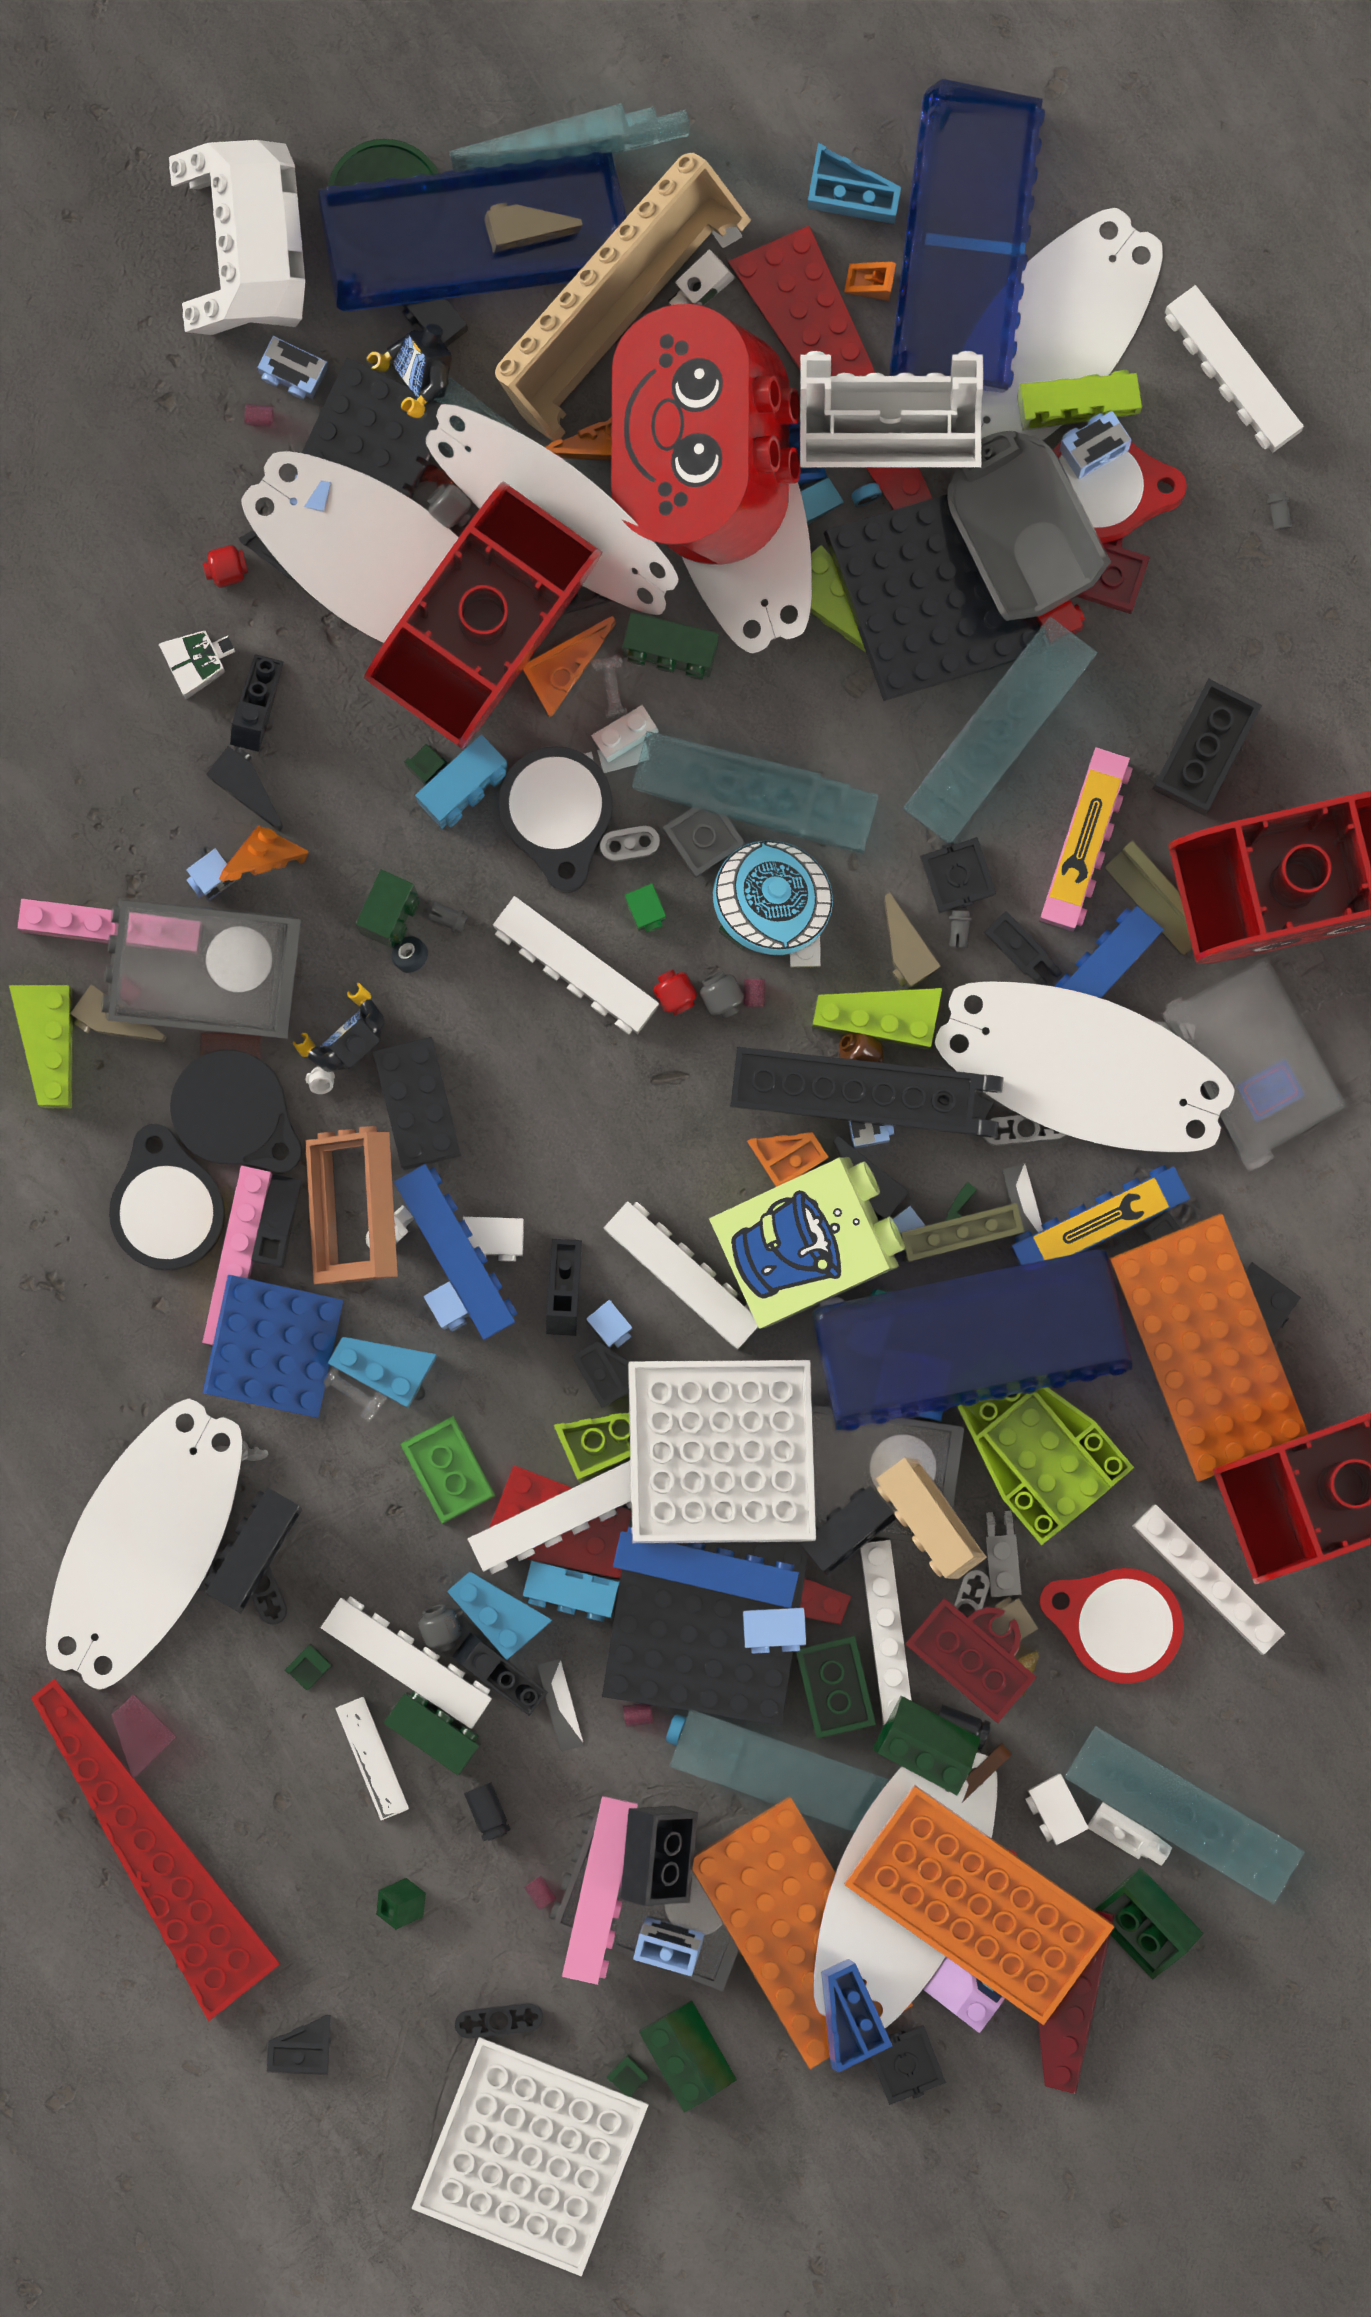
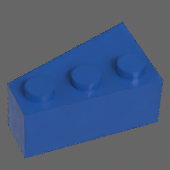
M847 1959L822 1971L831 2068L837 2073L892 2047V2043L856 1963Z

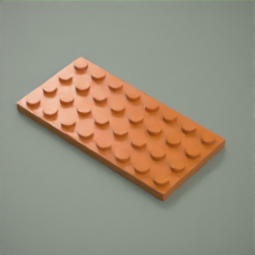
M1220 1213L1109 1258L1197 1482L1214 1476L1212 1469L1308 1434L1223 1214Z
M916 1785L912 1787L844 1883L850 1890L1042 2025L1047 2022L1115 1927L1114 1924Z
M788 1797L695 1854L693 1873L807 2067L812 2069L830 2058L826 2016L819 2013L814 1999V1970L823 1913L836 1873L791 1797ZM873 2001L880 2017L883 2012L882 2005L878 2001ZM912 2002L905 2010L913 2006Z

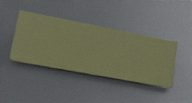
M1132 840L1105 866V870L1136 905L1164 929L1162 934L1184 956L1192 949L1180 894Z
M1017 1203L900 1232L905 1245L904 1253L906 1258H903V1262H910L1023 1233L1024 1228Z

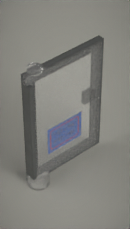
M1266 956L1185 1001L1178 997L1165 1004L1167 1011L1163 1012L1162 1016L1170 1031L1212 1061L1228 1077L1235 1091L1229 1107L1222 1110L1220 1115H1218V1120L1248 1172L1273 1160L1272 1148L1347 1107ZM1209 1080L1201 1086L1208 1100L1215 1099L1218 1096L1220 1089L1216 1082Z

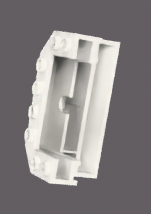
M262 140L211 142L170 156L169 169L172 186L177 187L189 182L190 189L199 190L211 185L221 286L219 291L182 303L185 332L214 335L250 322L296 327L302 320L305 272L295 164L286 144Z
M820 351L808 352L807 355H801L800 467H981L983 355H976L972 351H963L958 353V355H952L951 376H944L941 373H930L927 376H914L911 373H900L897 376H884L881 373L854 376L851 373H840L837 376H831V355H825Z

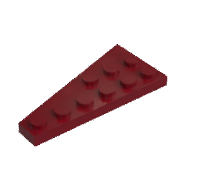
M1093 1909L1113 1924L1115 1914ZM1110 1934L1044 2025L1038 2022L1046 2087L1073 2094L1077 2092Z

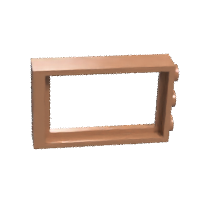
M376 1126L359 1127V1133H356V1129L338 1130V1136H336L335 1132L318 1133V1139L305 1140L313 1283L343 1284L398 1277L389 1132H377ZM364 1146L370 1260L339 1264L332 1151Z

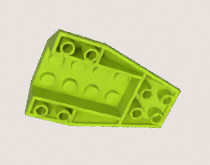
M995 1348L948 1386L1001 1498L1041 1546L1134 1469L1132 1464L1093 1419Z

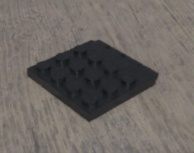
M347 357L301 453L325 459L361 472L412 499L414 493L404 488L406 484L417 488L427 466L417 461L419 457L428 461L432 457L426 444V437L430 430L437 429L439 422L436 415L440 405L443 404L435 400L430 404L426 403L423 416L413 418L401 409V404L405 398L411 397L417 400L409 387Z

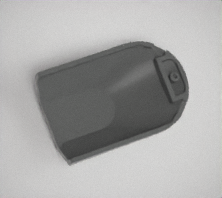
M1016 431L994 433L981 439V467H956L952 481L948 485L950 512L1001 616L1006 621L1041 616L1095 585L1111 563V560L1060 460L1044 441L1034 435L1030 436L1017 433Z

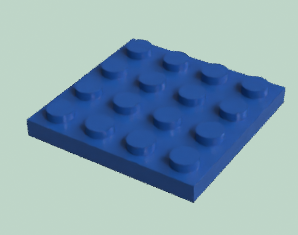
M228 1275L203 1393L318 1418L330 1365L328 1362L332 1356L343 1300Z

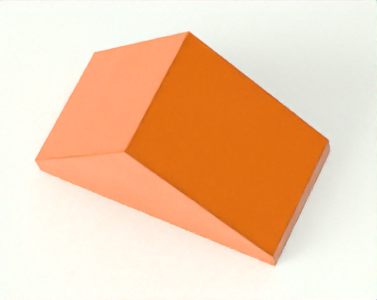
M849 263L844 292L851 295L890 301L896 263Z

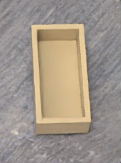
M904 1457L876 1478L880 1485L877 1488L878 1492L886 1502L891 1501L896 1507L895 1516L904 1527L909 1526L914 1533L912 1537L913 1542L921 1552L926 1550L932 1559L929 1564L939 1577L943 1575L944 1578L959 1579L987 1558L918 1459Z

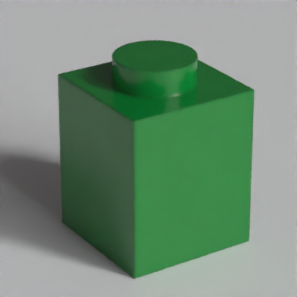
M653 884L625 894V900L638 931L645 929L646 933H649L663 926L662 921L666 920V915Z

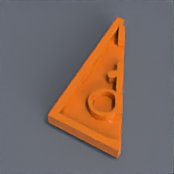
M612 417L606 422H598L581 429L577 435L570 438L555 440L545 448L562 459L611 460Z
M613 615L529 661L523 668L527 679L549 718L555 714L615 627L616 621Z
M258 825L224 867L219 880L223 882L237 880L241 878L242 873L248 871L253 875L269 872L275 868H285L288 861L292 860L304 863L309 851L277 835L273 830Z

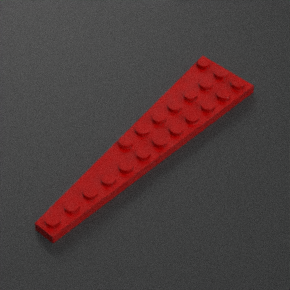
M810 226L728 261L729 267L748 295H750L764 319L767 320L780 343L783 344L799 371H801V355H807L808 352L820 351L825 355H831V376H837L840 373H851L854 376H867L870 373H876ZM864 467L874 480V483L879 485L892 510L933 499L919 467Z
M513 1465L489 1528L572 1489V1487ZM620 1506L615 1509L617 1515L602 1522L599 1517L588 1521L590 1528L575 1535L572 1530L561 1534L563 1541L546 1548L544 1543L533 1548L535 1554L525 1559L621 1578L622 1569L613 1567L620 1533L621 1531H628L632 1511ZM805 1578L800 1608H804V1616L806 1618L841 1625L851 1596Z
M53 1679L33 1695L31 1699L209 2022L281 1963L60 1683Z

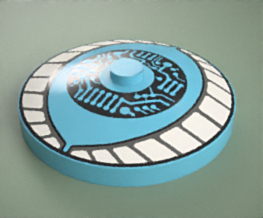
M758 841L737 849L725 860L715 879L713 903L720 923L737 942L759 953L785 955L806 948L821 935L832 912L833 895L827 875L818 862L808 853L784 842Z

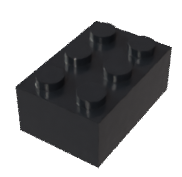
M677 1806L629 1808L620 1899L643 1906L690 1903L698 1812Z

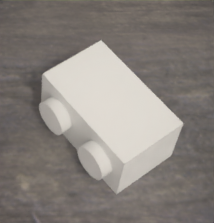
M463 1217V1220H465L473 1234L468 1238L473 1248L479 1246L485 1257L486 1255L498 1256V1261L516 1262V1256H523L524 1219Z
M1057 1774L1027 1790L1030 1797L1025 1800L1033 1815L1040 1814L1044 1824L1039 1827L1047 1842L1053 1840L1055 1845H1058L1089 1829L1061 1774Z

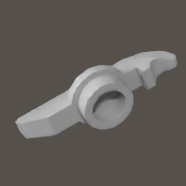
M242 1440L241 1461H257L268 1456L267 1450H260L258 1447L250 1449L248 1444ZM217 1446L213 1449L218 1452H224L229 1446Z

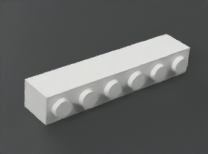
M1196 285L1166 307L1165 313L1167 316L1165 320L1173 331L1179 330L1185 338L1183 344L1192 355L1197 354L1202 360L1201 367L1210 379L1215 377L1221 385L1219 391L1228 402L1233 401L1238 407L1237 414L1246 426L1251 424L1257 432L1255 438L1262 448H1269L1273 453L1302 431L1303 424Z
M514 896L494 922L493 927L497 930L495 933L496 937L507 945H510L511 942L515 943L521 948L519 954L531 963L538 960L545 966L543 971L557 981L561 977L569 983L567 989L580 999L584 995L593 1001L591 1007L604 1017L607 1013L617 1019L615 1025L627 1034L633 1031L638 1035L659 1007V1003L517 897Z
M627 1201L606 1224L604 1230L738 1350L758 1328L748 1303L743 1306L736 1299L739 1294L728 1283L721 1286L714 1279L717 1274L707 1264L703 1262L699 1266L691 1259L694 1253L681 1242L677 1246L670 1240L669 1237L672 1233L660 1222L654 1225L646 1217L650 1213L638 1202L632 1205Z
M631 1460L468 1538L483 1572L490 1570L491 1574H494L508 1567L506 1561L517 1556L518 1560L521 1561L535 1554L533 1548L544 1543L546 1548L559 1543L563 1541L561 1534L572 1530L574 1535L590 1528L588 1521L597 1517L600 1518L601 1522L617 1515L615 1509L624 1504L627 1505L628 1509L631 1508Z
M1156 1504L1152 1505L1132 1526L1261 1655H1264L1285 1634Z
M890 1540L869 1542L860 1549L883 1725L886 1724L901 1695L911 1700Z
M349 1596L347 1600L344 1598L339 1599L321 1626V1629L473 1729L493 1699L488 1695L490 1692L489 1688L477 1680L473 1684L463 1679L465 1672L451 1663L448 1667H445L438 1662L440 1658L438 1654L426 1646L421 1651L412 1645L415 1639L402 1630H399L396 1634L387 1627L390 1622L376 1613L371 1617L362 1610L365 1606L353 1597Z

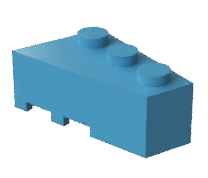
M818 143L807 209L895 224L901 187L869 169L866 170L856 165L850 159L842 157Z
M342 1337L328 1364L409 1408L438 1355Z
M531 1561L523 1596L529 1597L528 1604L545 1608L546 1602L558 1605L557 1611L575 1615L577 1609L588 1612L586 1618L604 1622L605 1616L612 1617L620 1582Z
M473 1572L467 1573L447 1591L506 1660L512 1657L553 1621Z

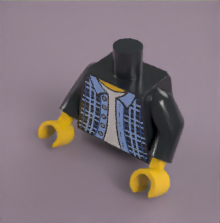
M428 324L425 330H413L407 333L403 338L387 348L388 352L383 355L378 352H371L367 356L368 362L372 364L377 363L371 368L377 372L387 371L390 366V360H394L392 366L417 398L415 400L407 397L401 404V409L413 418L423 416L426 403L430 404L435 398L444 397L448 385L452 355L441 341L443 329L436 324Z
M357 983L359 991L355 995L350 991L347 992V996L360 1007V1010L323 1044L316 1047L307 1033L301 1034L305 1039L303 1043L296 1044L293 1041L294 1047L302 1057H308L326 1072H333L337 1069H350L381 1040L380 1030L385 1024L384 1016L371 1000V993L360 983Z

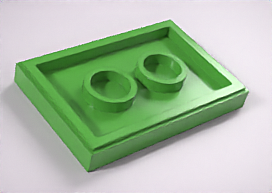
M454 1416L400 1444L442 1524L495 1497Z

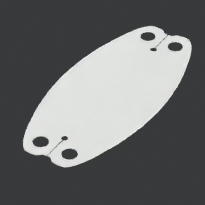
M1110 208L1097 212L1049 243L1029 260L1001 289L974 327L961 352L972 351L976 355H983L981 439L998 432L1016 431L1021 434L1034 435L1043 441L1062 425L1022 431L1017 399L1020 384L1055 381L1058 379H1077L1093 374L1109 376L1125 352L1150 301L1161 268L1163 251L1161 241L1149 232H1138L1131 226L1130 218L1118 208ZM1107 221L1115 223L1118 227L1117 236L1111 240L1104 239L1099 232L1101 224ZM1144 246L1149 249L1151 258L1146 264H1137L1132 259V252L1136 247ZM1115 255L1116 261L1110 262L1109 256ZM985 416L990 417L991 421L988 424L983 422Z
M440 405L436 415L439 425L436 430H430L426 437L427 447L446 474L479 509L498 485L503 481L603 552L582 586L634 610L654 615L663 613L666 607L664 595L667 590H673L678 583L677 573L670 561L653 541L638 535L622 521L625 520L639 526L612 498L568 462L525 435L474 411L455 405ZM451 416H458L464 421V431L459 432L451 426L449 421ZM440 442H446L453 448L454 456L452 458H447L440 453L438 448ZM465 446H469L471 452L466 451ZM657 562L663 566L666 573L665 577H655L650 571V563ZM632 568H636L638 574H634ZM639 588L647 589L653 596V602L650 604L642 602L637 596V590Z
M290 451L273 453L264 466L265 476L259 484L250 486L241 499L247 520L276 560L310 595L345 622L384 643L459 537L449 528L439 523L421 505L368 475L307 454ZM286 463L293 464L298 471L297 478L292 482H285L279 476L280 467ZM321 480L331 482L324 512L304 507ZM262 497H268L274 503V511L268 516L259 515L255 509L256 502ZM291 498L297 499L296 505L290 504Z
M797 482L789 484L788 508L779 529L771 540L753 555L738 562L723 565L702 564L682 557L695 586L719 624L739 647L749 653H756L767 648L770 641L775 639V637L781 636L785 639H791L803 634L809 620L812 594L811 551L805 509ZM763 599L768 600V605L766 607H763L761 605V601ZM787 605L796 607L798 611L796 621L791 624L784 623L780 618L781 610ZM749 620H756L761 626L760 634L756 638H747L743 633L744 624Z
M976 982L954 989L948 1005L952 1013L950 1016L952 1019H949L947 1024L940 1027L935 1039L936 1048L947 1063L957 1072L1004 1077L1002 1093H985L1009 1109L1060 1133L1113 1147L1144 1151L1191 1152L1215 1145L1221 1129L1218 1123V1115H1220L1222 1110L1229 1107L1235 1092L1233 1085L1228 1077L1212 1061L1161 1025L1113 1002L1053 986L1017 982ZM970 995H977L983 1001V1008L977 1014H970L964 1008V1001ZM987 1027L989 1028L990 1033L988 1035H984L981 1029ZM956 1034H963L969 1041V1047L963 1053H956L950 1048V1040ZM1209 1080L1216 1082L1220 1089L1218 1096L1212 1100L1205 1099L1200 1092L1202 1084ZM1186 1099L1187 1105L1183 1107L1179 1104V1101ZM1191 1120H1200L1205 1125V1133L1202 1137L1194 1139L1186 1133V1126Z
M186 1399L174 1404L157 1417L115 1462L84 1509L60 1567L46 1634V1651L50 1664L63 1671L74 1669L82 1674L84 1682L98 1690L115 1684L128 1674L175 1624L205 1578L228 1522L235 1496L242 1455V1436L238 1424L224 1417L214 1419L206 1414L204 1406L194 1400ZM184 1413L190 1414L194 1419V1427L186 1433L180 1432L175 1423L177 1417ZM217 1433H225L230 1438V1446L224 1452H218L212 1447V1438ZM195 1447L197 1453L191 1455L189 1452L190 1448ZM92 1634H98L99 1638L97 1641L91 1639ZM64 1636H70L76 1641V1650L71 1655H63L58 1649V1642ZM100 1656H107L112 1661V1670L106 1675H100L94 1669V1662Z
M976 1753L972 1768H977L988 1756ZM901 1767L877 1796L858 1825L842 1856L824 1909L814 1970V1999L819 2013L826 2016L821 1972L847 1959L856 1963L862 1979L867 1981L866 1988L872 2001H878L882 2005L883 2012L880 2019L884 2028L888 2027L904 2012L930 1981L946 1956L850 1890L844 1883L914 1785L992 1838L997 1802L996 1771L963 1803L962 1801L969 1786L967 1780H965L959 1794L956 1796L904 1767Z

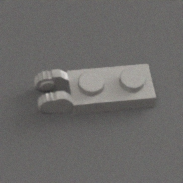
M1012 1510L1005 1511L1004 1525L1006 1526V1535L995 1536V1516L993 1512L986 1513L988 1537H986L991 1597L1021 1595L1016 1534H1014Z

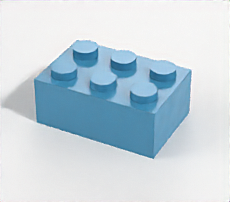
M481 734L415 795L417 802L441 829L446 825L451 828L463 817L461 814L463 809L468 805L474 807L484 798L483 792L490 785L496 787L504 780L505 772L508 769L507 762Z

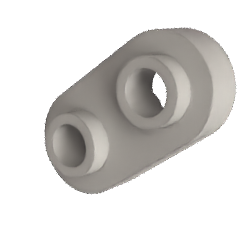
M638 826L608 832L601 840L600 849L602 855L607 860L620 862L653 855L659 848L660 839L657 831L652 827ZM642 837H648L651 843L647 847H642L639 844V840ZM618 842L621 845L620 851L612 852L609 848L611 843Z

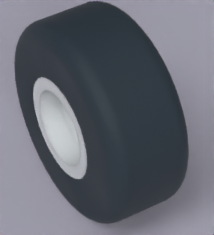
M408 936L404 937L401 944H395L391 958L399 970L411 973L419 970L425 964L428 958V949L419 938ZM409 951H412V953L406 957V954Z

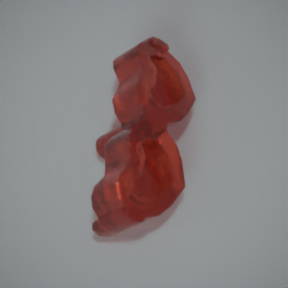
M431 464L426 465L427 468L420 482L437 481V487L443 483L456 485L443 469L439 470L438 467Z

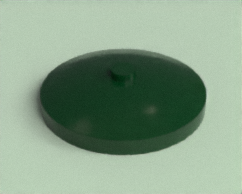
M374 139L353 147L335 165L326 190L327 212L336 232L355 250L377 258L402 257L420 249L435 234L445 210V188L436 166L422 151L399 140Z

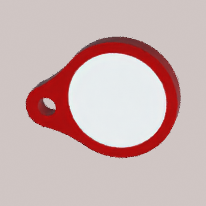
M1061 442L1053 449L1102 543L1112 542L1125 537L1147 520L1178 507L1184 499L1187 484L1181 471L1154 459L1132 442L1127 452L1080 479L1077 478L1059 451ZM1162 481L1171 485L1173 491L1167 494L1162 493L1157 485Z
M1121 1568L1082 1579L1056 1580L1044 1586L1039 1596L1040 1610L1061 1631L1079 1661L1091 1673L1104 1680L1128 1684L1150 1679L1170 1664L1180 1647L1183 1636V1616L1180 1605L1173 1592L1165 1583L1145 1571ZM1058 1592L1065 1593L1069 1598V1604L1063 1610L1056 1609L1052 1604V1598Z

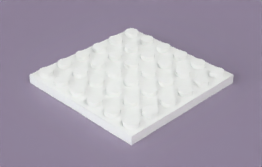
M810 1360L645 1361L628 1363L633 1543L803 1542L816 1540Z
M479 2037L412 2209L582 2277L649 2104Z

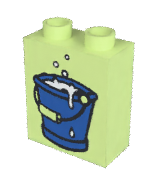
M850 1157L837 1158L709 1218L759 1329L770 1327L899 1267L894 1254L905 1250V1245L895 1222L890 1216L878 1221L869 1199L879 1195L880 1191L876 1179L865 1161L853 1166Z

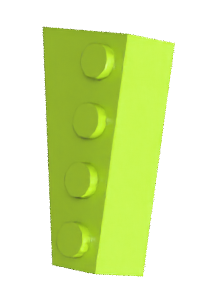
M1129 370L1116 371L1109 376L1093 374L1077 379L1020 384L1017 394L1022 431L1087 422L1100 413L1106 415L1113 411L1116 417L1140 414L1142 410L1137 373L1129 374Z
M820 545L811 553L812 594L810 613L866 653L833 559L825 548Z
M9 985L38 1106L41 1108H72L73 1016L70 1013L73 1011V989L69 985Z
M942 988L818 995L812 1028L842 1034H866L879 1041L930 1050Z
M618 1413L601 1418H589L577 1422L554 1425L580 1484L630 1461L629 1413Z

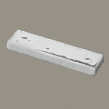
M361 1697L337 1707L336 1711L380 1820L408 1810L409 1806L365 1698Z

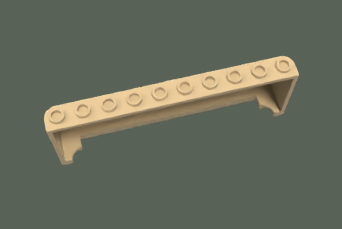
M687 153L678 158L498 363L495 370L496 378L520 415L529 425L552 441L560 439L565 434V430L560 426V418L563 419L566 416V413L559 407L561 403L711 232L715 231L723 237L726 233L724 229L737 227V229L743 231L750 223L751 219L705 159L695 153Z

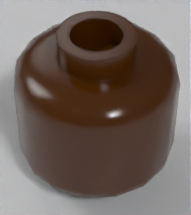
M848 1033L840 1040L839 1058L881 1063L883 1060V1046L878 1039L872 1036Z

